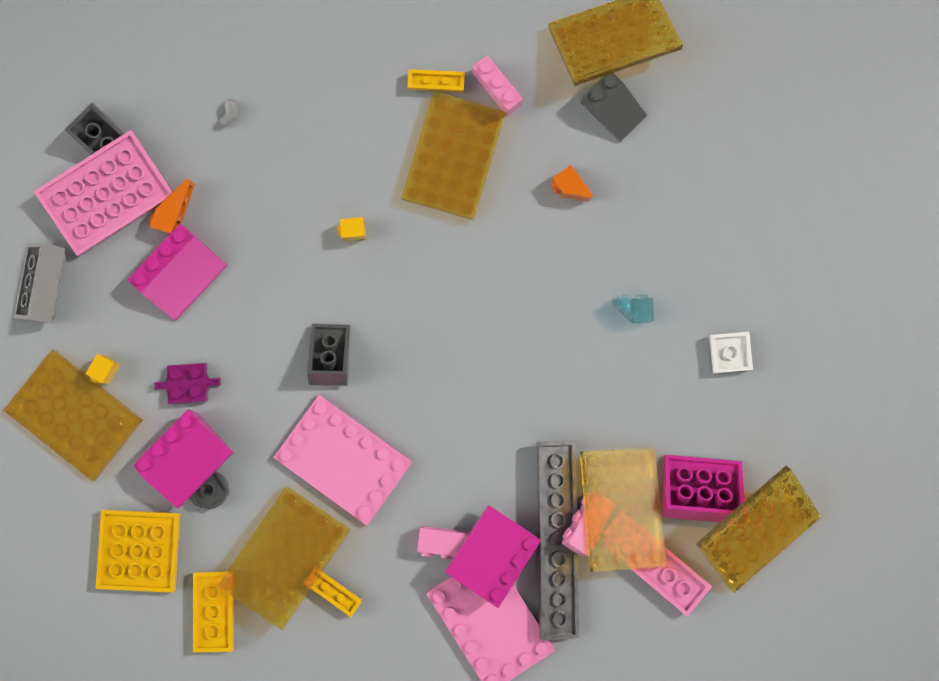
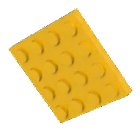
M101 510L95 589L175 592L181 513Z

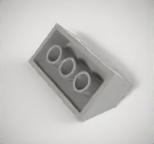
M44 243L27 244L14 318L43 323L52 322L55 317V301L59 297L57 289L62 279L61 268L66 259L65 248Z

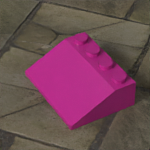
M179 224L127 280L140 293L176 321L228 265L189 229Z
M188 409L132 466L152 487L179 509L234 452L199 413Z
M676 455L664 456L662 484L663 518L740 524L746 516L742 461Z
M488 505L445 570V573L493 606L499 608L541 540Z

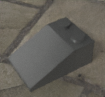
M611 70L590 88L581 100V104L620 142L647 116L625 84Z
M94 102L89 104L64 129L91 155L125 134Z
M312 324L307 369L309 385L348 386L350 325Z

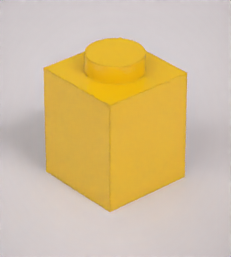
M363 217L340 219L337 231L338 236H341L343 241L366 239L365 220Z
M97 354L85 374L90 376V381L95 384H109L120 364L105 355Z

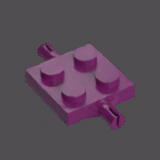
M206 363L167 365L166 382H155L154 385L156 386H154V389H166L168 404L208 402L210 386H221V382H219L221 378H209Z

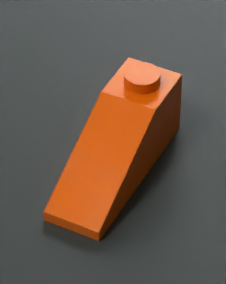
M189 179L184 180L156 208L155 213L150 217V227L170 235L179 224H182L195 183Z

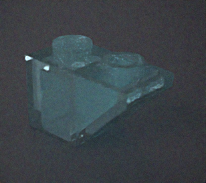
M620 295L612 301V305L631 323H651L654 321L653 298H648V295H636V298Z

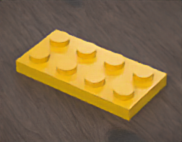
M234 571L194 572L193 652H232L234 650Z

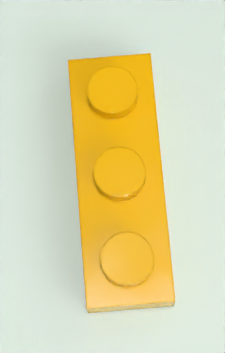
M408 69L407 88L408 90L464 93L465 72Z
M316 566L304 581L306 586L350 617H352L363 601Z

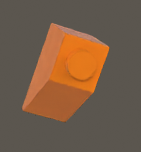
M571 165L551 180V188L563 198L588 202L593 197L591 191Z

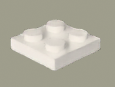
M749 332L709 335L713 373L753 370Z

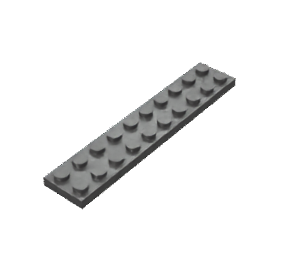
M576 441L536 442L538 539L541 540L538 545L540 640L579 638L578 554L561 544L564 540L563 534L567 528L571 527L573 523L572 518L577 512Z

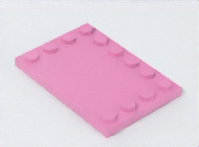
M130 130L33 192L77 256H81L158 207L173 191L134 132Z
M321 395L316 398L273 457L365 525L369 524L412 464L411 460Z
M451 576L426 592L481 681H510L555 651L549 640H540L539 623L514 584L499 608L493 606Z

